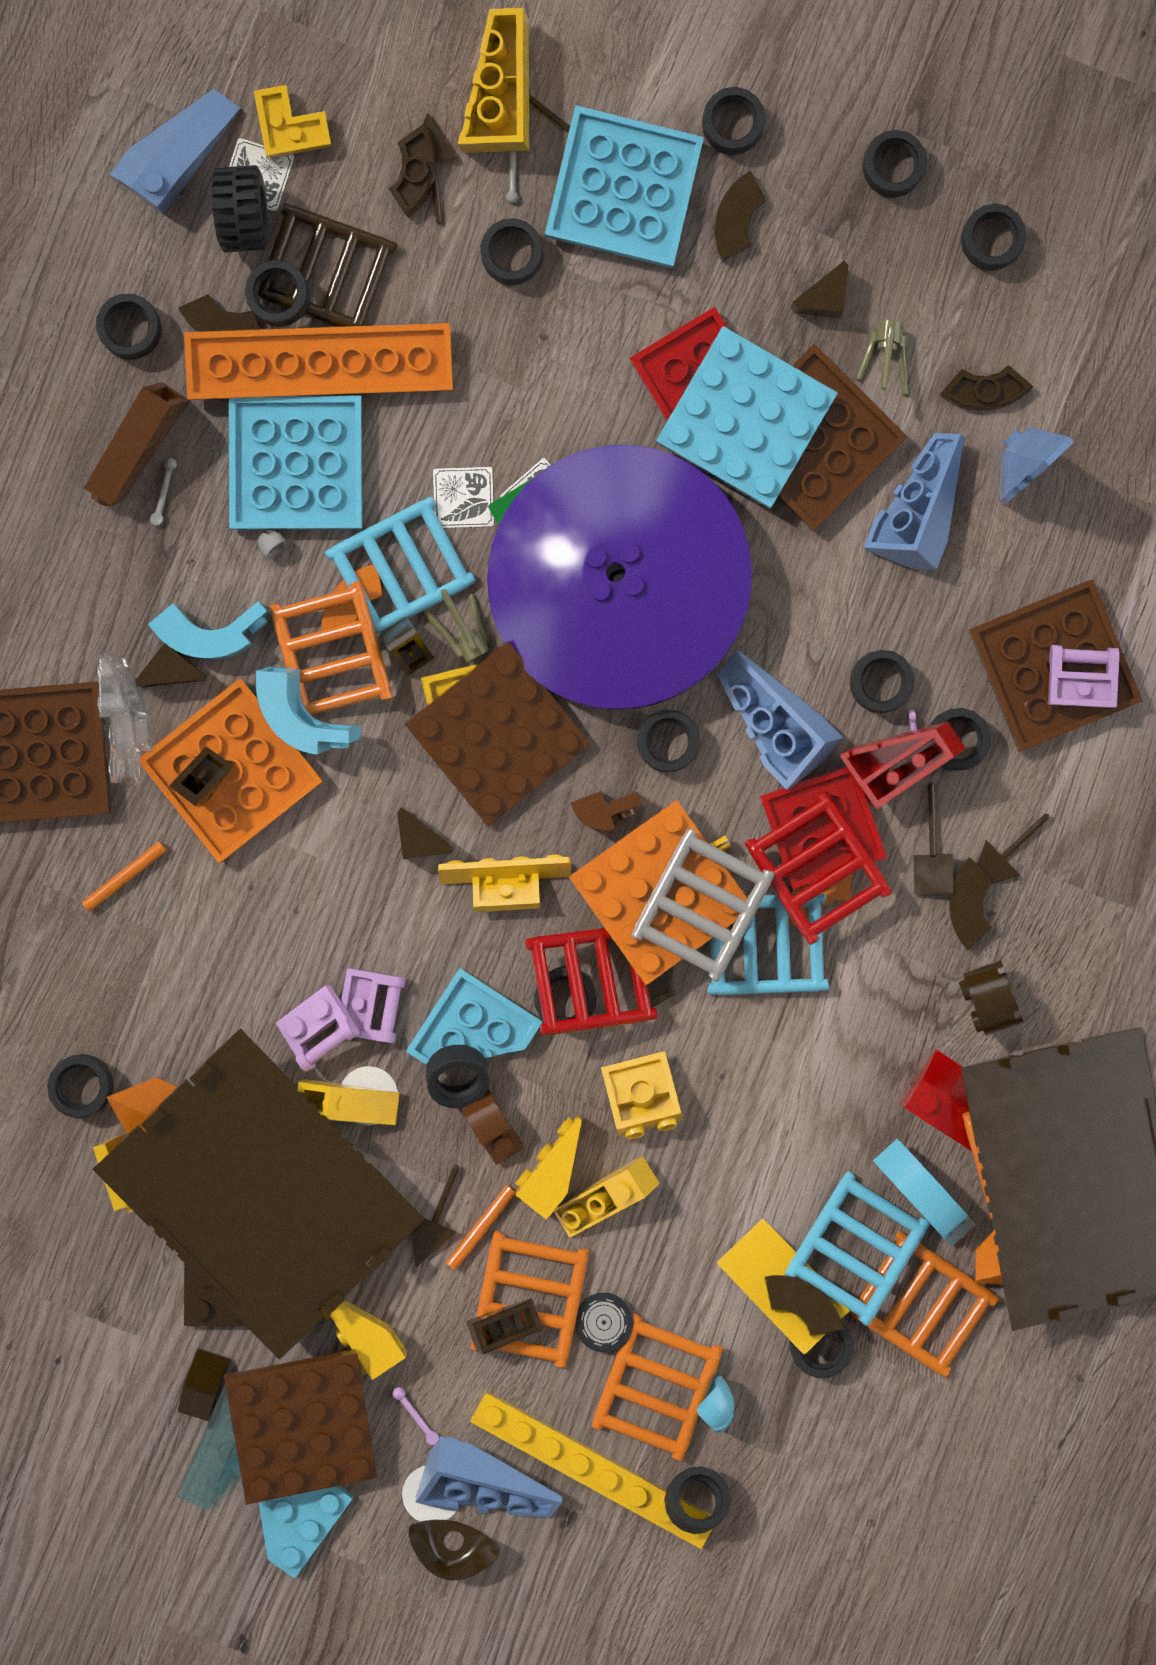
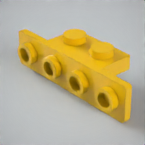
M554 854L536 859L520 856L512 860L502 861L492 858L468 863L453 860L446 864H439L438 874L440 884L443 885L473 883L474 912L540 909L539 879L569 877L571 875L570 857Z

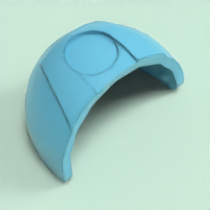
M722 1376L713 1379L707 1397L697 1407L699 1416L717 1434L724 1431L731 1424L735 1416L734 1398Z

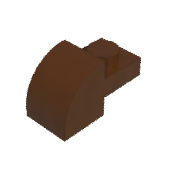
M602 791L570 802L578 819L586 826L596 830L615 829L611 818L612 815L617 814L620 820L638 813L636 806L642 805L638 792L609 803L605 802Z
M488 1089L481 1100L461 1108L477 1139L485 1147L496 1165L524 1149L521 1140L510 1125L490 1089Z

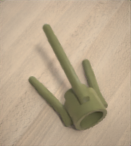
M882 320L877 324V331L870 332L869 344L856 376L857 381L862 380L875 346L878 344L877 349L885 352L881 389L886 390L892 353L897 352L898 348L902 395H908L905 349L907 336L903 335L904 325L902 323Z
M442 589L441 595L462 633L461 636L457 637L459 643L428 609L424 610L423 614L454 649L457 657L459 658L463 655L467 663L489 651L486 643L490 639L485 632L475 595L470 594L469 601L478 634L475 629L468 630L447 590Z

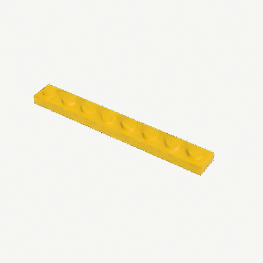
M487 1390L470 1419V1422L699 1549H702L712 1531L711 1529L706 1533L700 1534L682 1531L672 1523L666 1513L664 1502L666 1489ZM679 1497L680 1505L691 1518L700 1520L711 1516L708 1512Z

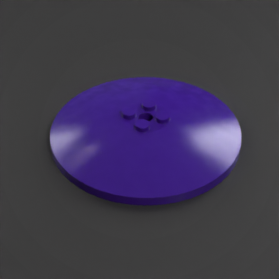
M637 445L600 446L574 453L553 463L527 483L514 498L504 513L492 542L487 573L488 597L491 613L503 642L509 641L524 660V670L538 683L553 693L584 706L610 710L638 709L662 703L688 691L708 676L725 658L735 643L748 612L752 591V561L743 526L733 506L717 485L699 469L685 460L654 448ZM615 564H620L625 568V576L618 582H612L607 577L608 569Z

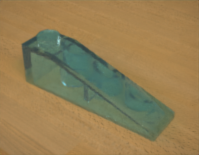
M225 1385L178 1495L179 1498L207 1510L240 1474Z

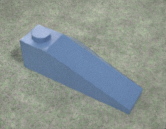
M211 90L130 147L110 173V176L164 215L239 114L241 108L217 90Z
M440 1436L429 1453L415 1503L451 1511H458V1505L478 1507V1513H488L489 1509L503 1508L510 1515L550 1518L562 1503V1496L472 1444L461 1442L454 1437L445 1438Z

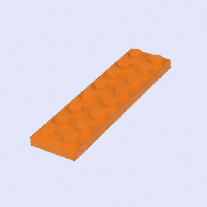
M450 323L184 332L187 400L453 391Z

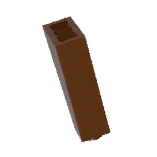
M163 382L142 387L84 489L92 493L91 498L103 506H114L124 500L187 406L189 400Z

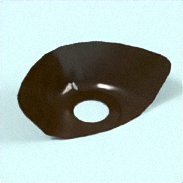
M434 1519L414 1523L409 1527V1539L419 1561L429 1572L442 1579L453 1581L475 1576L489 1567L500 1554V1547L489 1537L475 1528L457 1521ZM451 1530L460 1532L464 1538L463 1546L456 1551L447 1549L443 1543L444 1535Z

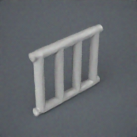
M687 828L642 911L631 937L641 941L643 938L709 972L708 976L713 981L718 982L763 900L775 874L765 869L763 872L697 838L698 834L693 829ZM690 849L755 883L747 901L682 868L681 866ZM676 879L739 912L740 914L731 931L667 898L666 895L674 880ZM659 908L724 942L716 960L651 927L650 925Z

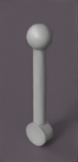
M510 151L509 192L506 194V200L514 204L519 199V195L516 192V151Z
M168 458L164 462L166 471L156 512L150 517L151 523L155 526H160L164 522L162 511L172 471L177 467V463L173 458Z

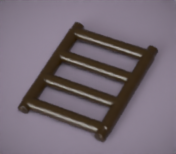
M284 203L281 212L284 218L268 261L283 260L296 221L314 226L315 229L300 268V272L308 284L327 232L346 238L322 306L309 302V307L304 314L339 327L368 326V323H365L384 268L390 253L394 254L398 243L298 206ZM358 243L375 248L377 251L353 317L334 310ZM277 274L267 277L260 285L259 297L283 307L291 308L297 297L296 285H294L292 293L289 295L273 289Z

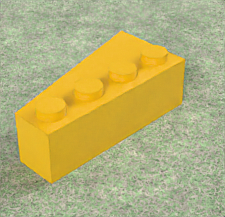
M523 8L490 9L481 43V54L477 70L474 72L472 92L469 103L466 106L465 121L462 132H460L458 145L464 153L529 151V18Z

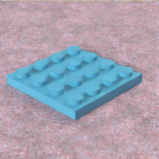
M575 105L544 237L673 268L704 137Z
M723 326L658 436L656 443L770 509L835 399L837 392Z
M279 396L229 398V529L363 530L362 397Z

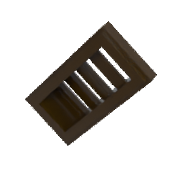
M532 1298L466 1321L475 1349L481 1354L488 1353L543 1330ZM524 1310L529 1324L525 1328L519 1315V1311ZM511 1315L516 1331L511 1332L507 1316ZM497 1320L499 1321L503 1335L499 1337L494 1325V1322ZM482 1326H486L490 1337L488 1341H485L481 1329Z

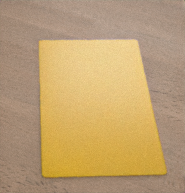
M761 1219L718 1260L717 1264L803 1354H806L825 1334L810 1337L806 1325L796 1315L784 1310H771L764 1277L771 1275L786 1276L785 1271L796 1252L764 1219ZM805 1263L804 1266L814 1271L807 1263ZM828 1297L842 1319L850 1310Z

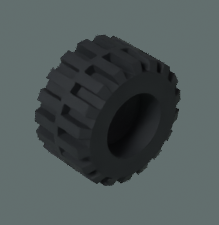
M257 165L215 168L212 176L211 192L214 226L219 246L224 253L264 250L268 242V211L261 171Z

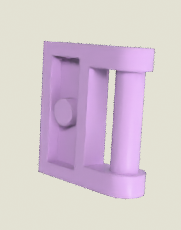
M1051 645L1049 654L1048 705L1117 708L1118 648H1107V651L1063 649L1062 645ZM1062 662L1106 664V674L1062 671Z
M347 968L341 1002L358 1028L359 1035L356 1037L395 1043L397 1033L394 1032L401 988H405V977ZM378 985H388L381 1029H371Z
M325 985L276 1022V1025L294 1052L298 1065L305 1072L314 1068L316 1061L346 1039L352 1040L359 1035L357 1026L331 985ZM336 1021L338 1022V1030L311 1050H308L305 1044Z

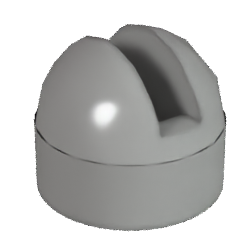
M267 530L266 533H262L258 538V547L267 559L277 556L287 546L285 538L274 530Z

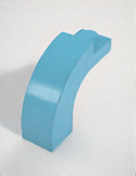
M258 601L230 625L218 630H205L194 625L179 606L173 603L148 625L164 643L180 653L196 659L221 660L236 656L252 647L253 644L246 634L249 631L255 634L268 623L265 618L270 613Z
M267 667L256 671V691L261 712L274 733L290 746L303 752L320 754L330 750V747L348 748L349 743L361 739V726L324 723L309 714L300 697V669Z
M898 1139L873 1160L951 1246L963 1238L976 1225Z

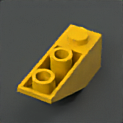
M301 1079L298 1082L297 1091H302L308 1097L306 1100L310 1104L313 1103L319 1109L318 1112L322 1116L325 1115L329 1120L396 1125L400 1092Z
M579 1114L574 1120L568 1117L557 1130V1133L560 1135L553 1146L547 1143L536 1156V1159L540 1162L532 1172L526 1168L515 1182L519 1187L515 1195L546 1220L568 1193L582 1117Z
M641 1156L563 1202L553 1212L570 1238L644 1199L660 1183L644 1157Z
M346 1300L329 1316L321 1310L323 1305L319 1308L327 1320L332 1318L338 1327L335 1333L344 1347L350 1345L352 1350L356 1349L360 1372L363 1375L368 1373L373 1380L406 1358L407 1350L388 1323Z

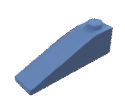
M1029 427L1023 433L1017 429L1003 442L1007 448L1000 454L999 501L1003 505L1007 504L1019 491H1022L1033 479L1049 467L1074 441L1070 437Z
M933 434L913 463V473L904 486L899 484L894 490L893 494L896 497L886 512L881 509L876 516L864 546L867 551L909 568L937 570L949 537L964 442L962 434Z
M735 651L717 674L734 709L740 712L748 728L745 730L749 738L754 739L762 754L760 759L764 767L786 790L791 789L823 763L843 739L821 714L740 651Z

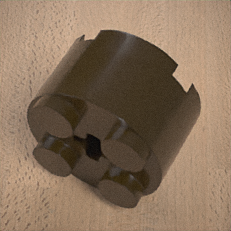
M1001 960L963 973L965 979L959 981L965 1001L971 999L973 1001L975 1011H972L970 1015L977 1033L984 1031L986 1036L1024 1023L1022 1015L1014 1016V1012L1019 1011V1007L1006 972L1002 974L998 972V969L1003 967Z

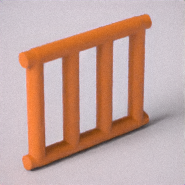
M359 580L349 584L350 588L283 607L281 604L270 605L272 620L286 668L300 669L295 651L360 633L363 635L366 653L300 670V697L305 709L311 716L378 697L381 700L393 698L365 592ZM353 601L358 617L357 621L291 639L286 619ZM371 665L376 682L375 685L309 702L304 683Z
M494 1231L476 1317L509 1306L493 1302L496 1283L567 1297L564 1316L537 1311L542 1326L561 1329L557 1349L522 1341H515L495 1349L553 1361L555 1366L562 1369L566 1368L588 1264L589 1250L583 1248L575 1252L506 1238L505 1233ZM503 1251L572 1264L574 1267L571 1282L567 1284L499 1270ZM524 1310L519 1311L521 1321L528 1323ZM482 1326L481 1329L485 1341H488L490 1337L486 1334V1326ZM472 1341L470 1349L476 1351Z
M898 1231L894 1238L895 1245L901 1248L909 1235ZM919 1243L913 1254L921 1259L923 1263L884 1321L875 1316L867 1327L935 1373L946 1378L951 1370L949 1367L950 1363L989 1305L993 1307L999 1301V1297L982 1284L975 1283L973 1278ZM887 1256L877 1272L884 1276L894 1259ZM936 1269L951 1280L910 1340L894 1328L933 1270ZM869 1283L858 1300L867 1305L877 1287ZM964 1288L978 1299L937 1358L923 1349L922 1346L960 1289ZM851 1310L848 1312V1313H849L850 1315H852L855 1319H857L858 1321H860V1320H859V1318H860L859 1315L855 1314V1313L852 1312Z
M633 1313L632 1333L628 1341L618 1349L591 1427L599 1430L606 1427L672 1453V1458L677 1461H683L700 1417L697 1413V1407L708 1395L724 1348L719 1345H712V1348L645 1323L643 1322V1317ZM638 1334L706 1360L700 1378L631 1353ZM626 1366H631L695 1391L689 1408L685 1409L620 1384ZM615 1396L682 1421L683 1424L677 1440L609 1415Z

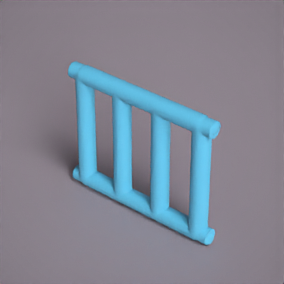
M431 496L353 535L324 552L330 562L334 560L345 583L350 588L349 584L359 579L346 554L364 546L397 608L392 613L379 618L365 592L376 635L384 632L406 616L409 619L443 601L442 589H446L451 597L476 583L475 576L471 572L467 574L433 510L436 506ZM421 515L455 577V580L439 588L404 525ZM390 531H393L426 593V595L411 603H408L375 539Z
M825 893L818 895L801 906L808 907L809 922L811 924L822 917L821 905H825ZM765 895L758 909L775 908L778 980H758L756 917L754 915L743 935L745 981L725 982L724 971L719 981L715 982L712 980V983H709L707 988L708 995L828 991L829 982L828 979H824L823 934H819V939L816 943L810 945L811 979H791L789 914L777 895ZM714 937L710 939L711 959L716 960L724 944Z
M847 1171L789 1263L785 1275L795 1278L797 1276L815 1286L828 1297L859 1315V1320L862 1324L869 1326L924 1237L930 1223L927 1219L921 1217L919 1220L858 1183L855 1181L857 1177L852 1172ZM848 1193L853 1194L911 1231L901 1248L839 1210ZM831 1220L894 1259L884 1276L822 1238ZM814 1248L877 1287L867 1305L804 1266Z

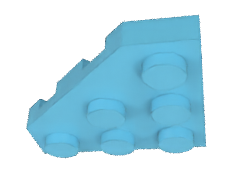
M459 968L406 1052L427 1064L435 1052L450 1045H467L476 1048L485 1058L526 1049L543 1021L462 968Z
M341 1486L259 1502L268 1560L295 1579L349 1505L353 1495Z

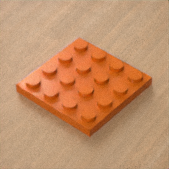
M239 678L137 759L219 864L324 782L302 753L284 742L270 728L261 712L258 698L242 678ZM207 746L233 767L203 807H196L169 786Z
M677 800L569 876L572 883L645 985L677 964L682 958L645 938L642 941L631 937V934L687 828L693 829L698 834L697 838L707 843ZM690 849L681 866L682 868L747 901L748 898L725 867ZM676 879L666 895L667 898L724 928L733 924L740 914ZM660 908L650 925L654 929L694 950L713 938L711 935Z

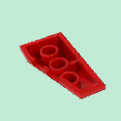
M935 1049L900 1102V1105L972 1152L962 1116L964 1113L969 1112L961 1071L963 1066Z

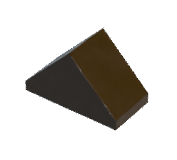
M845 260L795 299L791 304V310L799 314L841 318L844 311L849 267Z
M407 616L379 634L389 652L407 676L434 659V656Z
M164 643L137 676L135 683L137 687L143 688L206 681V674L179 652Z
M206 746L169 787L194 806L203 807L233 766Z
M402 807L399 809L397 816L403 859L452 853L455 849L454 846Z
M201 1348L197 1349L183 1385L178 1412L208 1422L210 1421L230 1359L229 1357Z

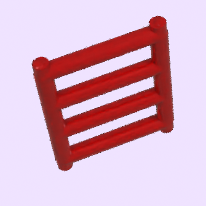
M827 791L822 792L817 797L819 801L758 840L752 838L744 843L761 872L765 869L775 874L770 886L809 945L816 943L819 939V934L880 895L883 898L892 894L887 881ZM826 812L836 829L779 866L774 867L764 851ZM844 840L854 857L797 894L792 895L782 879ZM862 868L872 885L811 924L800 907Z
M605 928L525 939L526 949L531 950L543 1015L544 1023L540 1024L541 1035H555L647 1022L658 1018L656 1008H651L648 986L644 984L631 964L638 1009L620 1012L607 942L613 939ZM578 944H595L607 1014L588 1015L576 948ZM563 947L575 1018L557 1021L545 949Z

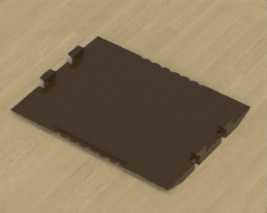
M1142 1028L1102 1034L1081 1039V1042L1062 1043L1023 1052V1055H1009L962 1067L961 1071L976 1147L979 1146L980 1150L978 1159L979 1163H982L983 1166L981 1170L982 1179L986 1181V1186H984L985 1195L989 1197V1202L987 1203L989 1213L992 1212L993 1217L990 1219L992 1229H995L996 1233L994 1241L995 1245H998L999 1248L997 1257L1012 1331L1051 1321L1062 1322L1082 1317V1313L1110 1306L1121 1307L1140 1302L1141 1298L1156 1295V1111L1154 1107L1156 1101Z
M240 1028L195 1070V1073L189 1078L195 1084L194 1086L185 1079L147 1115V1119L144 1120L141 1126L138 1124L92 1170L148 1227L152 1226L155 1229L154 1233L160 1239L163 1237L167 1241L165 1244L172 1251L175 1250L178 1253L177 1256L183 1262H187L190 1265L189 1268L195 1274L198 1273L202 1277L200 1280L207 1287L210 1285L214 1289L212 1292L218 1298L221 1297L225 1301L224 1304L280 1360L325 1317L319 1310L322 1305L321 1310L329 1316L345 1300L344 1297L372 1271L366 1262L373 1255L374 1257L368 1263L376 1270L392 1255V1251L425 1219L370 1162L367 1163L364 1160L365 1156L359 1150L356 1152L352 1148L354 1145L348 1139L345 1140L341 1136L342 1133L336 1126L333 1128L329 1124L331 1121L325 1115L322 1116L318 1112L319 1109L313 1103L310 1104L306 1100L308 1097L302 1091L298 1092L295 1089L296 1085Z

